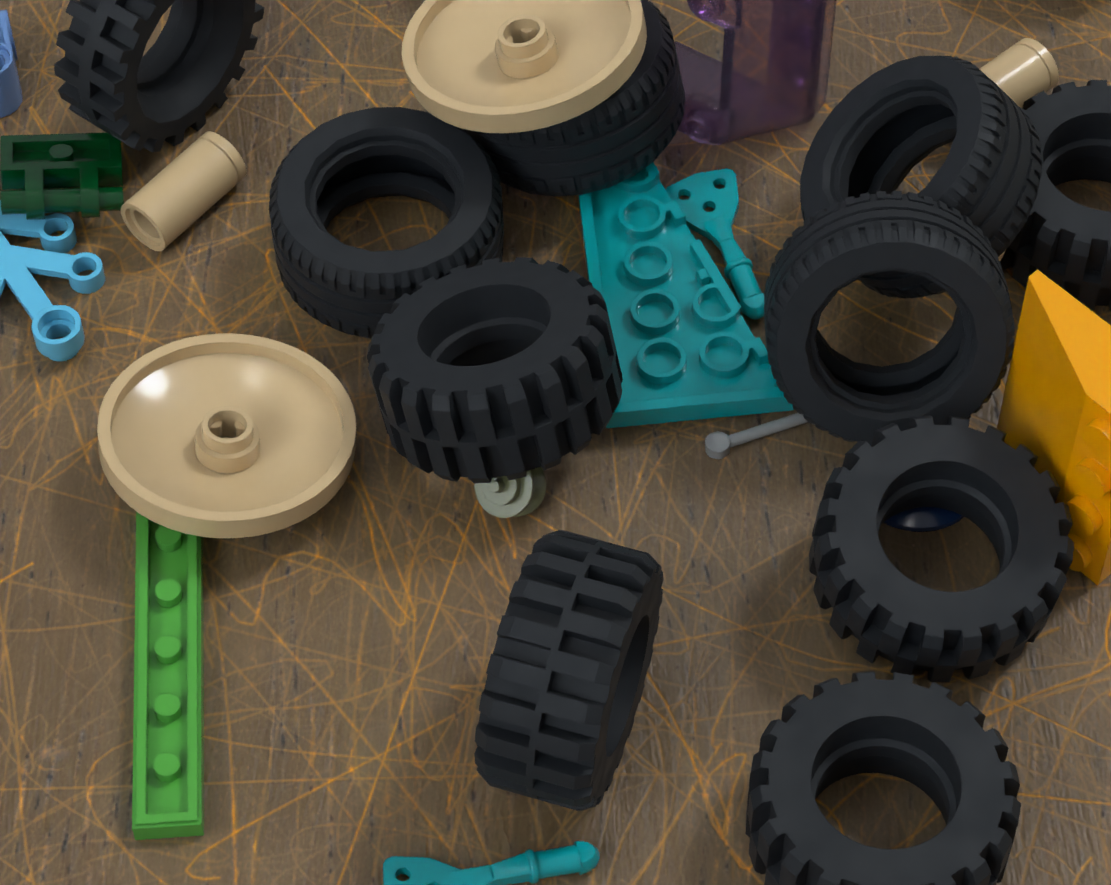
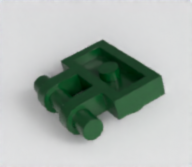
M108 133L1 136L2 190H6L1 191L2 215L26 214L27 220L45 219V213L81 212L82 218L100 217V211H121V206L124 204L123 187H105L123 186L121 141ZM45 188H69V189H45Z

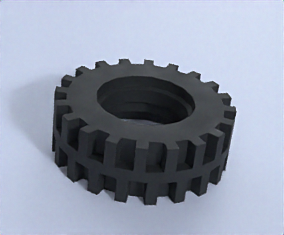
M70 0L65 11L73 16L70 28L58 33L56 43L58 47L65 50V57L54 64L55 75L66 81L58 89L60 97L71 104L69 109L133 149L141 151L144 147L152 153L160 152L164 141L176 146L184 141L186 128L191 127L196 131L200 130L206 124L205 113L210 107L214 105L220 109L228 99L224 90L232 78L240 80L245 71V68L239 65L245 51L254 50L258 37L252 35L251 32L253 24L263 19L265 7L256 3L255 0ZM171 6L163 30L155 44L143 56L146 43L162 15Z

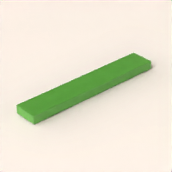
M136 511L132 831L135 840L204 836L203 537L166 528Z

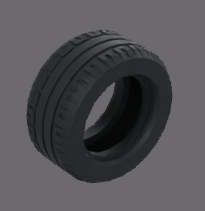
M641 0L647 26V40L638 66L629 79L614 94L593 109L568 121L533 131L483 133L463 129L467 134L476 139L492 158L502 183L529 194L553 197L582 195L609 188L635 176L653 163L665 150L683 120L686 99L669 22L653 3L648 0Z
M935 55L917 56L898 61L875 72L853 88L831 111L817 131L805 157L800 178V202L803 220H807L810 216H816V212L823 208L830 209L831 204L837 201L843 202L848 197L854 196V198H859L860 194L869 192L871 195L876 194V191H886V194H891L892 191H896L915 165L938 147L953 142L944 164L928 185L917 195L919 198L928 196L932 197L933 201L940 200L947 204L948 208L953 207L959 210L961 216L966 215L973 225H976L983 231V236H987L991 247L994 248L999 257L1010 246L1026 223L1037 198L1042 174L1041 142L1039 141L1038 133L1035 131L1033 122L1016 103L971 62L958 57ZM899 271L865 275L858 279L869 289L887 297L919 298L946 292L945 289L922 275Z
M373 107L346 113L325 122L293 146L289 154L281 161V165L277 168L276 176L271 183L269 214L276 264L281 281L300 308L321 323L346 334L371 339L384 313L391 314L393 303L405 293L412 295L417 291L419 283L432 276L437 280L448 275L449 269L466 264L467 268L483 265V260L495 258L503 260L504 222L502 186L492 158L485 152L482 145L464 130L445 123L428 112L403 107ZM406 196L426 201L443 211L449 218L447 225L434 237L403 250L368 251L345 245L326 230L330 221L343 209L372 197Z
M876 191V194L870 195L868 192L860 194L859 198L852 196L845 198L843 202L837 201L830 205V209L823 208L817 211L816 216H810L803 222L804 226H799L792 232L793 236L786 239L783 249L779 250L775 256V262L771 265L770 276H768L765 284L764 322L767 355L773 377L776 379V384L780 391L784 392L787 402L793 405L795 411L803 414L804 419L809 423L815 424L816 428L822 431H829V434L836 438L842 437L843 440L849 442L867 441L871 445L875 430L891 423L897 424L900 431L907 430L910 418L930 415L933 417L934 425H947L950 416L969 419L971 414L977 413L983 408L982 404L989 401L992 397V392L996 391L1000 386V379L1005 377L1006 365L1010 363L1012 358L1011 351L1014 348L1013 336L1015 335V325L1008 287L998 255L994 248L991 247L987 236H983V231L976 225H973L966 215L961 216L959 210L953 207L948 208L947 204L940 200L933 201L932 197L922 196L919 198L917 194L911 192L902 194L901 191H892L891 194H886V191ZM887 271L922 275L945 289L957 305L951 328L935 348L910 362L881 367L850 360L832 349L817 329L822 311L839 290L862 276Z

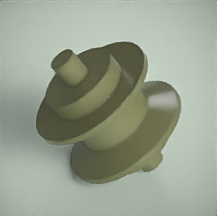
M542 467L526 471L527 477L508 480L507 476L493 477L491 483H474L478 502L489 514L500 518L519 517L532 513L540 506L546 493V477Z

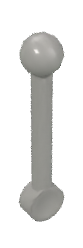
M795 413L731 435L719 431L712 432L706 437L705 451L713 459H722L729 454L731 447L807 423L808 421L804 419L803 414Z

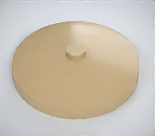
M425 0L413 15L405 31L402 42V60L412 93L423 108L436 118L453 126L476 132H526L550 127L575 118L593 109L614 94L629 79L642 58L647 40V26L641 0Z
M236 333L199 335L174 341L150 351L130 364L115 379L105 394L99 410L97 424L99 458L103 472L118 496L131 508L149 520L166 528L200 537H254L285 529L303 521L320 510L338 493L345 483L354 461L356 416L350 397L337 377L321 362L298 348L280 341L254 335Z

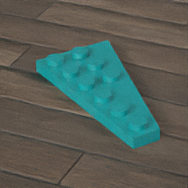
M654 162L635 176L616 185L578 195L588 281L601 293L606 303L623 377L621 383L622 395L606 428L794 410L793 405L787 402L784 392L780 391L776 384L765 345L760 337H754L741 315V306L701 240L694 238L686 224V215L677 200L672 201L662 185L659 171Z

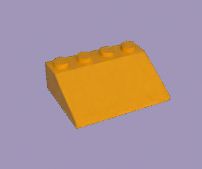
M1037 269L1028 277L997 429L1007 433L1004 442L1015 450L1020 444H1024L1038 456L1034 468L1039 474L1046 470L1053 474L1061 487L1055 503L1064 502L1069 506L1073 522L1068 537L1074 542L1073 561L1069 568L1073 571L1082 572L1098 586L1111 574V325Z

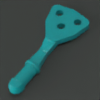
M727 168L700 172L668 186L665 190L671 200H677L686 215L688 228L712 240L721 251L725 264L724 274L726 278L731 280L740 301L741 312L751 319L764 317V293H762L752 271L753 263L750 259L746 258L735 241L732 232L739 209L736 173ZM719 184L725 186L721 189L715 188V186ZM686 195L689 196V199L682 200L680 196ZM707 207H712L715 210H713L712 212H707L704 209Z
M575 841L573 845L534 852L532 849H527L522 854L497 863L467 869H458L432 858L391 856L383 863V885H508L524 882L536 884L539 879L579 872V875L588 873L596 868L599 863L600 852L597 847L588 842ZM400 874L407 875L409 879L406 881H399L396 877Z

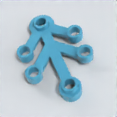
M0 200V297L7 284L32 320L31 328L38 351L51 360L67 361L73 358L84 344L85 335L80 315L69 306L53 305L31 273L68 279L74 291L81 294H90L98 291L105 283L102 261L96 254L90 252H82L76 255L65 254L73 249L77 242L74 223L69 216L62 213H54L45 216V219L27 220L26 214L2 215ZM57 231L65 232L60 236H50L52 233ZM3 234L40 238L44 250L10 245ZM85 270H92V271H94V272L91 273L90 275H86V276H80V275H78L80 272L85 271Z

